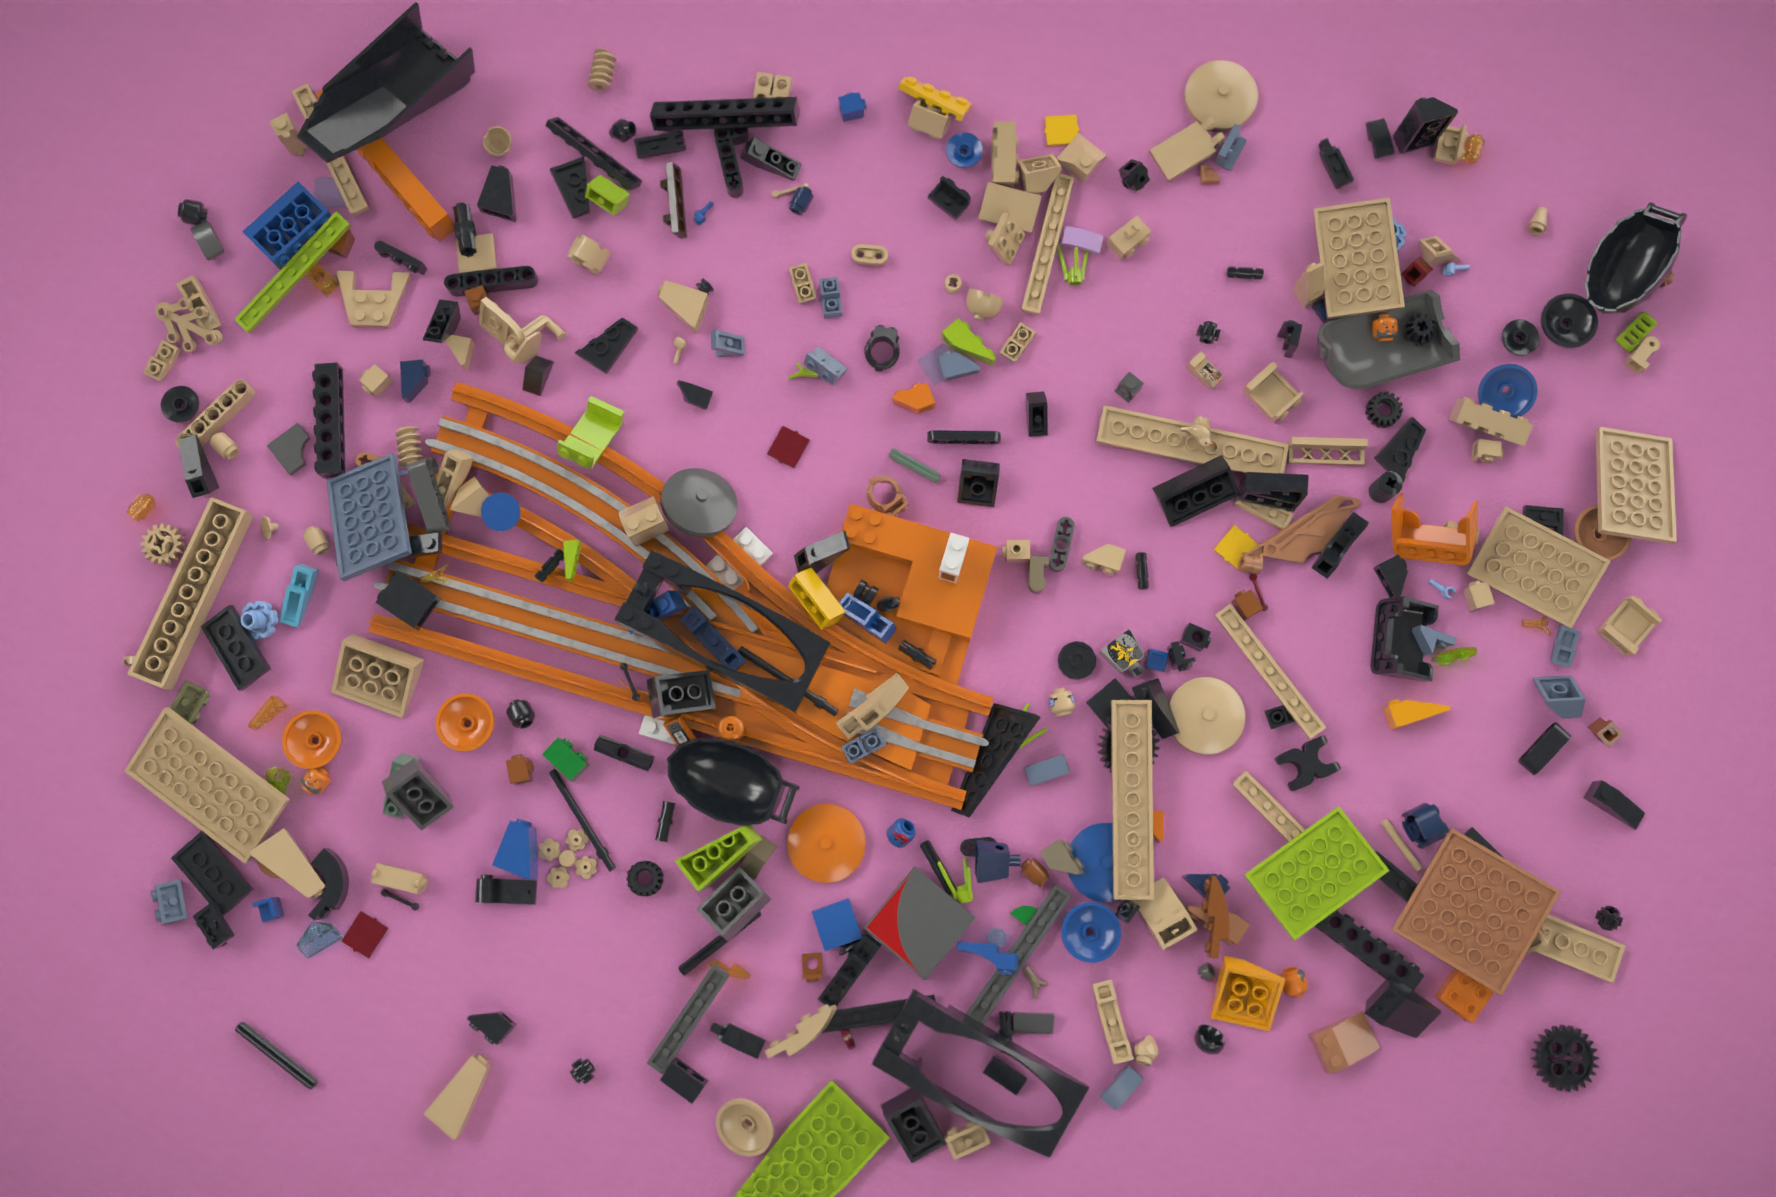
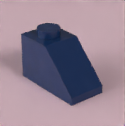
M423 359L400 361L401 393L406 403H411L428 384L431 370L430 366Z
M1185 874L1183 876L1204 899H1206L1204 882L1205 879H1208V876L1217 877L1224 895L1231 888L1227 885L1229 881L1221 874Z

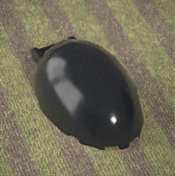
M1650 202L1645 210L1642 208L1635 210L1628 217H1623L1616 222L1617 225L1599 241L1588 263L1587 277L1584 283L1588 302L1603 314L1625 313L1649 299L1669 276L1680 249L1681 227L1687 218V214H1680Z
M694 739L678 745L667 758V776L672 786L694 809L717 821L729 824L755 825L762 824L770 819L787 824L789 810L796 791L799 790L800 786L784 780L780 771L760 753L745 745L722 739ZM785 786H787L789 790L778 816L775 813L781 802Z

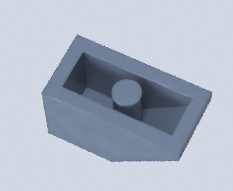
M942 352L941 356L937 358L942 382L976 374L980 371L978 364L958 352Z

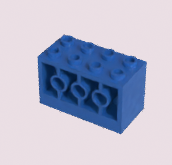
M298 181L242 232L281 270L332 215Z

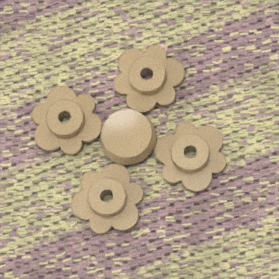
M572 829L569 831L566 843L569 844L570 850H564L562 853L558 849L559 843L554 842L551 838H547L544 843L539 845V857L541 859L552 861L554 858L559 857V862L562 865L558 869L552 868L551 873L547 876V881L552 883L553 888H565L567 886V880L570 879V875L565 867H572L575 864L577 875H582L584 879H589L592 874L597 872L595 868L597 861L595 859H589L588 856H584L582 860L576 861L577 857L573 851L584 849L585 844L589 841L588 836L584 834L582 829L578 831Z

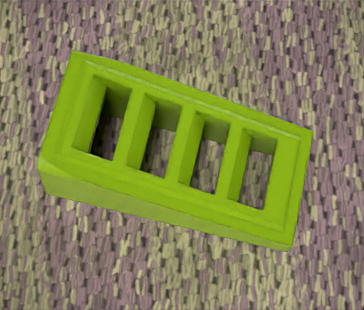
M1643 311L1619 335L1615 342L1630 353L1658 322L1647 312ZM1635 325H1637L1644 332L1642 333L1638 328L1635 327ZM1629 331L1635 334L1638 338L1634 337ZM1625 336L1633 342L1632 345L1624 339Z
M579 540L563 542L565 578L570 583L574 582L581 551V542Z

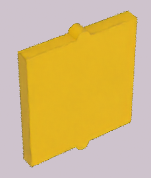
M1077 115L1045 116L1046 129L1044 133L1046 134L1047 146L1068 145L1080 130L1077 125Z
M1234 525L1213 550L1224 558V562L1227 561L1238 570V563L1242 553L1250 551L1259 544L1250 538L1248 533H1244Z

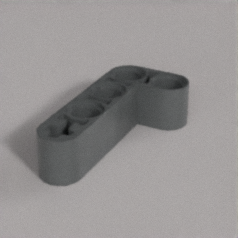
M429 457L408 463V474L428 533L450 531L451 524L435 474L439 472L435 458Z

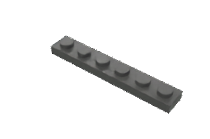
M716 963L712 965L648 1060V1065L662 1075L665 1073L731 975L729 972Z

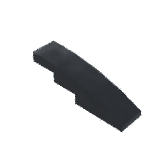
M865 933L818 997V1000L824 1005L828 1004L829 1007L833 1005L837 1007L882 944L868 933Z

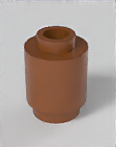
M1029 858L1026 859L1020 866L1022 868L1021 873L1034 885L1037 884L1039 887L1050 877L1047 873L1048 870L1035 858L1031 860Z

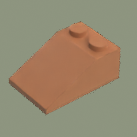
M1363 1011L1308 1034L1324 1071L1329 1074L1347 1068L1380 1049Z

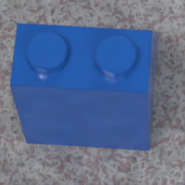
M518 818L516 821L510 820L492 866L528 880H537V829L531 827V822Z

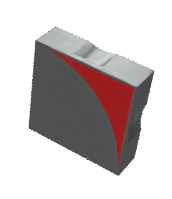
M914 866L864 926V929L922 979L926 980L975 920V917Z

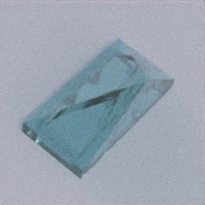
M311 922L296 946L307 958H310L342 939L343 936L331 923Z

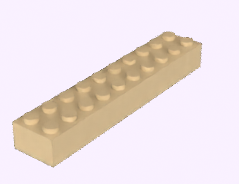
M213 497L210 498L127 673L128 675L160 688L173 690L199 635L200 626L206 620L254 515Z

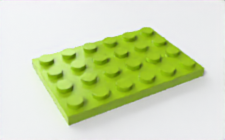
M1338 806L1244 874V877L1287 934L1295 941L1386 874L1389 869Z

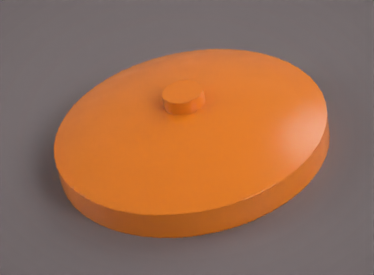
M819 804L806 809L794 820L788 833L787 849L792 864L803 876L816 882L832 883L848 877L857 869L865 853V834L860 822L850 811L838 805Z

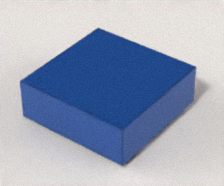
M1149 649L1145 668L1165 672L1169 653Z

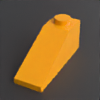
M1399 698L1389 701V706L1383 707L1391 730L1451 710L1450 706L1412 700L1400 702Z

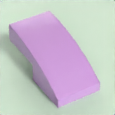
M1066 226L1061 244L1072 249L1078 247V249L1097 255L1100 253L1103 236L1084 229Z

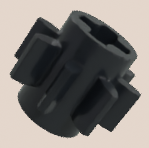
M1205 321L1203 325H1199L1196 336H1200V342L1213 344L1214 340H1218L1221 330L1217 329L1218 325L1216 323Z
M1613 906L1601 907V910H1597L1595 916L1598 919L1597 924L1607 931L1617 930V927L1621 926L1623 918L1619 917V910Z
M580 1058L572 1064L574 1069L570 1073L577 1083L583 1081L586 1084L594 1078L592 1073L596 1070L589 1059L583 1061Z

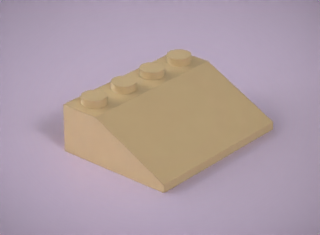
M351 634L342 641L331 693L403 718L420 678L424 659Z

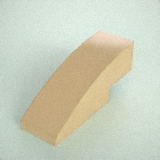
M192 275L176 283L183 297L189 298L192 301V307L189 309L191 312L196 307L203 306L207 308V317L195 319L200 327L209 331L221 326L220 320L196 276Z

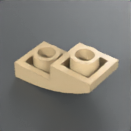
M807 263L789 267L798 303L817 299Z
M1020 322L999 353L1016 363L1035 336L1036 331Z
M161 340L155 356H150L143 373L158 381H162L174 365L182 348L168 341Z

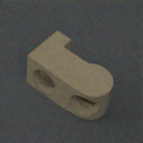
M1030 556L1028 588L1032 593H1041L1046 586V580L1043 575L1044 567L1048 568L1049 557Z

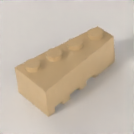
M1464 397L1463 400H1456L1448 420L1525 447L1533 425L1528 423L1529 419L1518 416L1517 419L1510 417L1511 413L1501 409L1499 412L1493 411L1492 406L1484 403L1481 406L1474 404L1475 400Z

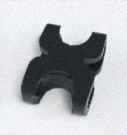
M1325 735L1305 742L1301 750L1293 748L1274 758L1278 765L1289 762L1297 768V777L1287 784L1289 791H1296L1312 784L1314 776L1316 778H1324L1341 770L1338 762L1324 764L1318 758L1319 749L1328 743Z

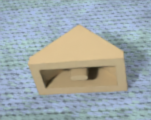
M451 335L445 342L461 366L467 371L470 368L475 343L471 338Z

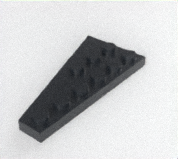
M993 703L982 731V738L986 739L989 744L988 746L979 747L973 772L966 771L960 789L967 791L962 809L952 808V812L970 818L1039 721L1040 716Z

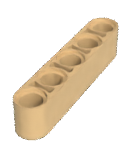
M244 380L235 381L178 435L176 445L179 447V439L197 434L203 447L215 433L220 431L254 398L255 389ZM246 387V391L241 394V390ZM232 401V404L227 407L228 402ZM216 414H219L218 418L213 420V417ZM205 427L204 431L199 433L200 429Z

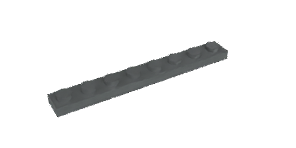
M1057 884L1053 886L1008 951V953L1019 956L1018 972H1012V975H1001L1000 971L995 970L966 1012L967 1015L982 1024L986 1022L1071 898V894Z

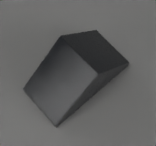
M535 356L525 367L522 390L541 396L554 362Z

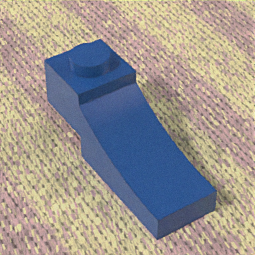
M957 942V950L959 952L974 954L995 964V969L1000 971L1001 975H1012V972H1018L1019 956L1013 953H1000V947L997 944Z

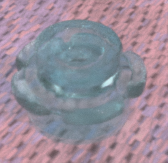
M993 928L987 935V940L991 944L1003 946L1006 943V933L1003 929Z

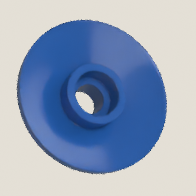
M966 132L952 136L946 146V154L949 161L961 168L974 166L981 159L983 153L980 140L975 135ZM966 151L967 154L963 155L961 154V152Z

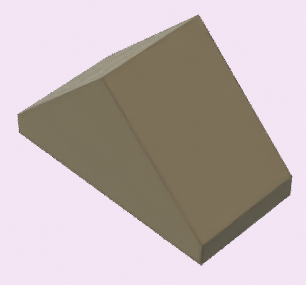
M762 835V840L747 853L740 866L745 873L754 879L757 878L778 847Z

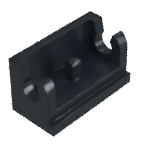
M677 1057L660 1079L661 1082L691 1104H693L709 1081Z

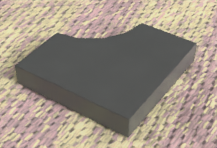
M296 423L269 443L267 447L291 476L306 465L303 459V450L310 437L300 424Z

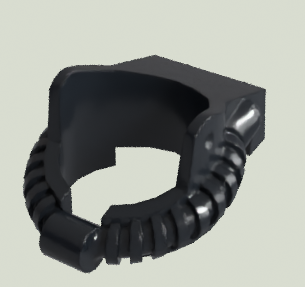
M878 325L870 333L871 339L869 338L866 342L864 355L865 359H867L866 361L869 362L868 364L874 367L875 371L883 372L884 369L891 368L898 361L900 356L899 336L897 335L896 328H885L883 325ZM878 342H886L893 347V356L890 360L884 362V365L876 364V360L873 359L870 353L874 344Z

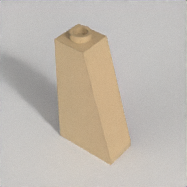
M286 828L249 851L251 856L307 898L312 896L317 898L325 892L323 888L326 887V883Z
M474 1054L469 1058L424 1113L427 1118L453 1140L458 1139L462 1135L491 1069V1066L488 1064L489 1060L482 1054Z

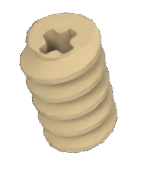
M595 49L594 61L592 62L591 74L589 75L587 85L592 90L604 91L611 88L609 82L612 81L611 75L614 74L612 69L615 68L613 62H616L617 58L607 50Z
M408 426L395 431V435L398 437L396 438V443L399 444L397 446L399 451L398 458H400L398 463L402 467L407 468L408 463L423 458L422 455H417V453L422 451L421 448L416 447L421 444V441L415 440L420 437L419 433H414V431L419 430L418 427Z

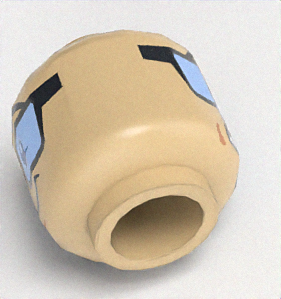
M1065 688L1054 689V694L1048 697L1051 713L1056 714L1057 717L1071 715L1075 709L1072 692L1065 691Z

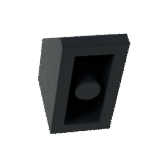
M1044 391L1026 393V416L1029 437L1048 435V408Z
M1399 554L1373 568L1389 598L1401 597L1408 573L1406 569L1407 564L1403 558H1400Z

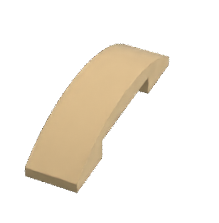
M1112 980L1092 984L1099 1017L1113 1063L1118 1064L1133 1060Z

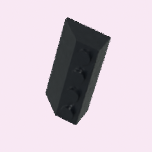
M1434 97L1417 99L1393 134L1400 155L1435 145L1458 114V110Z
M1222 455L1152 488L1170 528L1240 495L1231 468Z

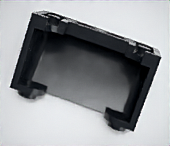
M1405 596L1386 598L1378 602L1375 611L1370 665L1373 674L1424 682L1432 681L1433 667L1430 663L1423 662V653L1412 633V628L1420 625L1426 627V625L1435 623L1438 618L1439 605Z

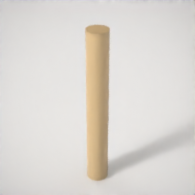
M1387 818L1381 821V825L1414 870L1417 872L1422 869L1421 864Z

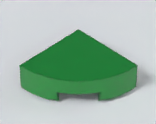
M1020 906L1014 909L1010 915L1027 926L1037 909L1032 906Z

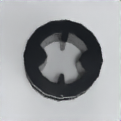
M704 278L701 279V283L696 284V287L700 291L708 293V296L710 291H714L713 287Z

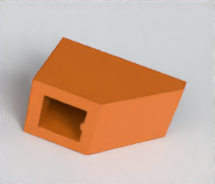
M917 383L911 389H901L896 391L895 395H892L894 405L917 415L935 408V400L928 383Z

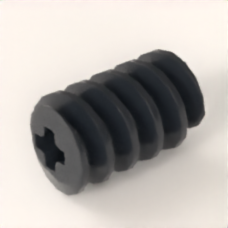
M1393 471L1383 473L1369 486V496L1378 503L1389 501L1402 489V478Z

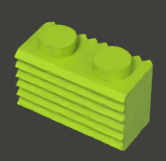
M599 174V176L587 184L585 197L615 216L628 205L630 194L625 189L615 185L610 179Z

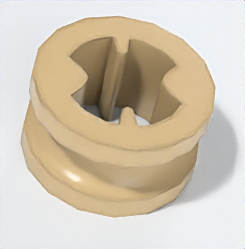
M955 274L949 275L945 280V289L949 293H957L961 288V279ZM951 280L957 282L955 288H953V285L952 287L949 286Z

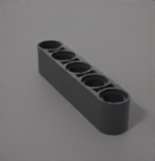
M531 266L450 274L444 279L446 289L453 296H466L464 291L481 285L487 293L533 288L539 282V278ZM532 274L530 279H525L527 275ZM514 277L512 281H506L507 278ZM490 279H495L493 283L488 284ZM472 281H477L475 285L469 286ZM458 283L455 288H451L452 284Z

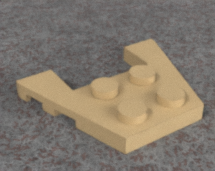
M337 271L350 325L352 327L390 328L399 307V301L406 291L405 287L408 281L410 282L411 274L393 272L391 291L355 290L356 273L354 271Z

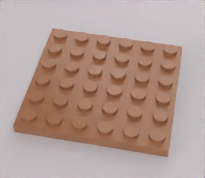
M1450 828L1391 931L1502 996L1561 891Z

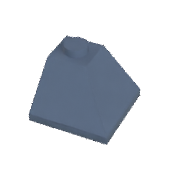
M1572 675L1533 677V682L1546 705L1562 719L1582 717L1586 699Z

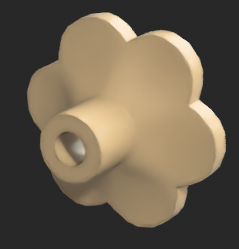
M262 516L261 530L263 531V537L271 539L272 531L278 530V524L271 523L270 518Z

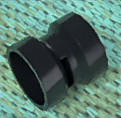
M862 579L856 587L853 596L857 599H863L864 603L870 605L879 588L869 586Z

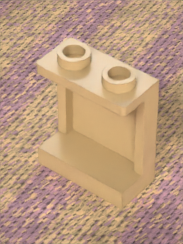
M1272 361L1242 391L1274 423L1277 419L1283 420L1289 414L1287 410L1290 407L1295 409L1302 402L1300 398L1304 393L1302 391L1298 393L1276 371L1278 366Z
M1631 595L1622 600L1596 632L1625 657L1634 655L1639 650L1638 645L1655 625L1662 622V619L1658 617L1659 615L1656 611L1647 608L1640 598Z

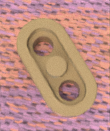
M858 244L853 247L851 257L856 264L882 266L888 261V251L883 246ZM863 254L864 256L859 258L857 255ZM881 255L882 258L877 259L876 256Z

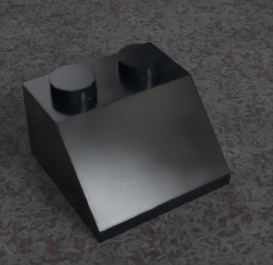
M962 459L957 503L995 507L1000 463Z

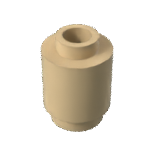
M224 432L215 433L210 438V446L223 458L231 460L238 455V445Z
M312 526L304 531L303 538L312 553L320 556L329 551V542L320 527Z

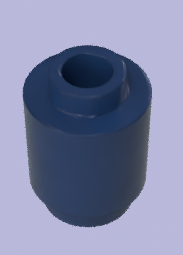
M805 186L798 187L789 202V209L797 215L805 213L814 198L812 191Z

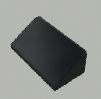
M994 1055L982 1072L1014 1095L1018 1094L1028 1080Z

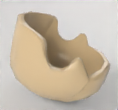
M499 126L491 127L483 138V146L489 155L495 157L504 156L511 149L510 133L505 128Z

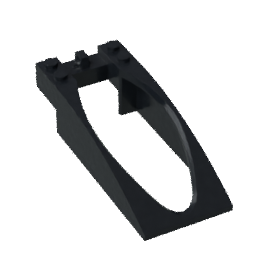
M651 550L642 566L643 571L626 603L623 602L614 620L619 625L652 640L657 646L796 713L831 643L741 593ZM663 581L681 589L684 595H688L692 587L713 591L759 613L771 622L799 651L805 663V671L799 678L778 680L746 674L725 667L691 649L678 639L660 619L647 614V611Z
M915 989L911 991L872 1061L873 1066L945 1108L995 1134L1049 1158L1090 1088L1088 1085L949 1004L946 1008ZM918 1022L925 1024L938 1033L962 1036L987 1044L1012 1057L1037 1076L1059 1100L1062 1106V1115L1057 1122L1045 1126H1025L997 1121L931 1082L920 1069L923 1059L919 1057L916 1061L904 1054L902 1050Z

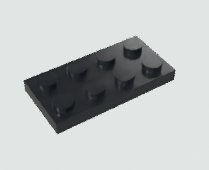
M234 605L226 606L200 626L238 691L246 689L271 670L250 632L241 624V617Z
M203 831L199 832L171 857L207 902L216 903L223 916L254 890L212 839Z

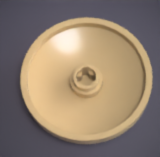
M1217 60L1201 65L1192 73L1185 87L1184 101L1188 113L1199 125L1212 117L1215 121L1213 131H1230L1234 124L1242 126L1252 116L1258 101V90L1253 77L1246 69L1230 61Z
M1199 677L1189 680L1174 692L1169 701L1170 709L1180 732L1173 735V737L1182 747L1193 753L1211 755L1222 752L1231 747L1243 731L1245 724L1243 702L1238 693L1222 680L1212 677Z

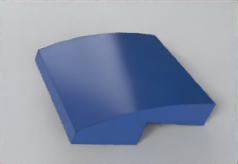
M849 898L812 911L825 951L862 938Z

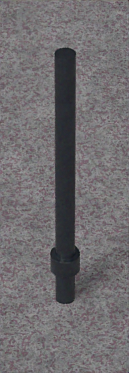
M741 646L739 648V654L777 679L793 680L745 647ZM809 690L804 695V697L815 703L814 706L820 710L824 709L834 717L839 711L826 702L827 699L822 696L818 697Z
M553 769L549 774L596 849V855L599 860L602 859L609 872L613 871L616 867L609 857V851L606 847H603L556 769Z

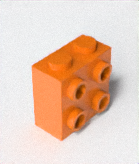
M1454 968L1434 995V998L1465 1022L1473 1023L1494 992Z

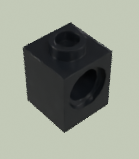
M1189 622L1183 631L1179 643L1200 652L1204 648H1208L1211 642L1209 637L1211 632ZM1194 633L1201 637L1199 643L1192 639Z

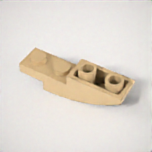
M896 673L866 695L868 700L836 722L837 726L848 739L862 729L868 731L900 701L909 689L908 685Z
M826 1004L817 1009L818 1013L812 1016L809 1013L800 1018L801 1023L796 1025L797 1030L786 1035L788 1039L783 1042L778 1039L769 1044L770 1049L765 1051L767 1057L771 1058L786 1050L790 1057L812 1043L833 1018L837 1009L836 1005L829 1007Z

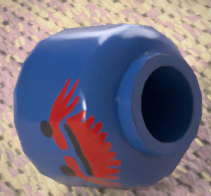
M900 818L887 829L889 842L898 848L907 846L916 836L914 824L907 819Z

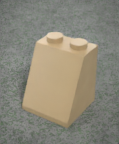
M654 496L619 512L620 521L628 538L635 547L670 531Z

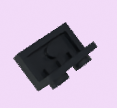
M941 176L938 185L928 195V199L954 220H957L968 208L971 200L966 190L959 189L952 179L945 178L944 176Z

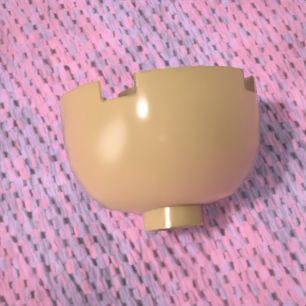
M969 288L966 295L967 309L974 314L973 318L982 321L985 318L995 317L1000 312L1004 301L1001 297Z

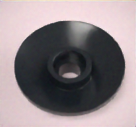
M1516 319L1510 321L1503 328L1501 340L1504 347L1510 353L1524 356L1533 352L1538 346L1539 333L1536 327L1529 321Z
M186 386L172 387L163 395L161 400V410L164 416L170 421L177 423L190 420L199 409L197 394ZM185 403V406L181 409L180 406Z

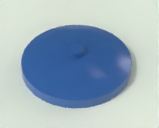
M1112 823L1094 824L1079 832L1070 844L1073 848L1071 853L1075 859L1079 858L1084 866L1082 870L1085 874L1080 876L1068 873L1075 888L1089 899L1099 902L1118 901L1113 899Z

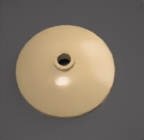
M747 1099L730 1100L721 1107L717 1114L716 1129L722 1142L736 1154L748 1157L757 1156L763 1153L771 1144L773 1139L772 1122L765 1110L753 1101Z

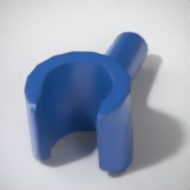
M710 201L701 211L697 210L694 213V220L698 225L706 221L704 214L714 205L713 202Z

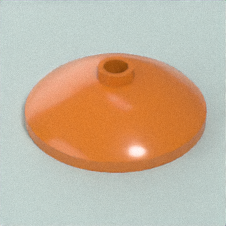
M461 693L447 699L439 708L435 720L436 732L440 740L447 747L460 752L473 751L483 746L491 737L495 725L494 713L490 705L480 696L471 693ZM470 720L471 726L466 727L465 723Z
M317 710L304 711L294 716L286 725L282 735V748L286 757L294 765L305 769H317L330 763L338 754L342 743L341 730L336 720L327 713ZM318 737L319 742L314 744V739Z

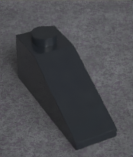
M1159 678L1132 687L1136 700H1152V725L1162 739L1180 733Z
M1603 780L1593 781L1584 796V799L1634 830L1637 829L1645 815V812L1623 793Z

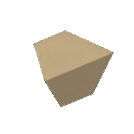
M1438 236L1419 240L1423 258L1430 266L1461 260Z
M475 476L459 487L450 510L482 518L481 508L489 495Z

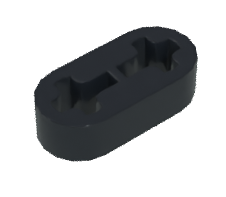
M992 837L966 839L961 843L960 851L966 857L975 856L976 849L971 850L970 854H968L967 850H963L967 842H970V845L973 846L976 845V840L996 841Z

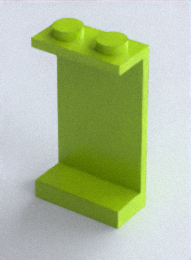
M590 396L587 400L586 412L573 428L570 435L564 442L558 441L557 454L564 459H569L591 470L600 458L602 451H605L624 423L625 411ZM573 435L584 440L585 442L573 437Z

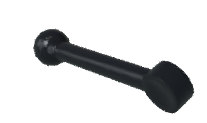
M622 663L620 668L624 671L633 693L632 699L638 701L640 700V695L636 693L627 670L628 665Z
M382 889L380 892L382 896H388L404 903L414 911L419 909L418 903L404 900L389 893L387 889Z

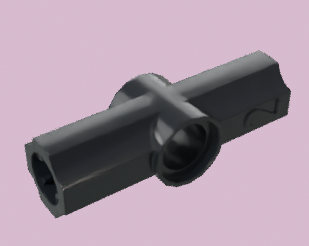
M461 202L453 207L455 216L454 231L461 256L472 257L477 253L475 243L476 229L469 204Z
M599 735L593 749L596 752L647 772L651 768L655 757L602 735ZM623 748H627L629 751L626 758H621L619 755Z

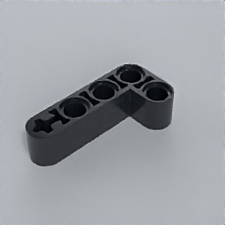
M748 128L714 129V138L729 196L738 198L743 194L744 188L734 146L748 141L749 130ZM740 130L745 131L742 134H737ZM722 134L727 135L725 138H719ZM725 151H730V152H731V153L728 154V155H724V154H723ZM729 168H734V169H735V170L732 171V172H728V171H727V169H729ZM732 181L736 182V188H733Z

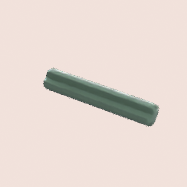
M895 448L890 451V459L934 483L938 482L941 475L939 472Z

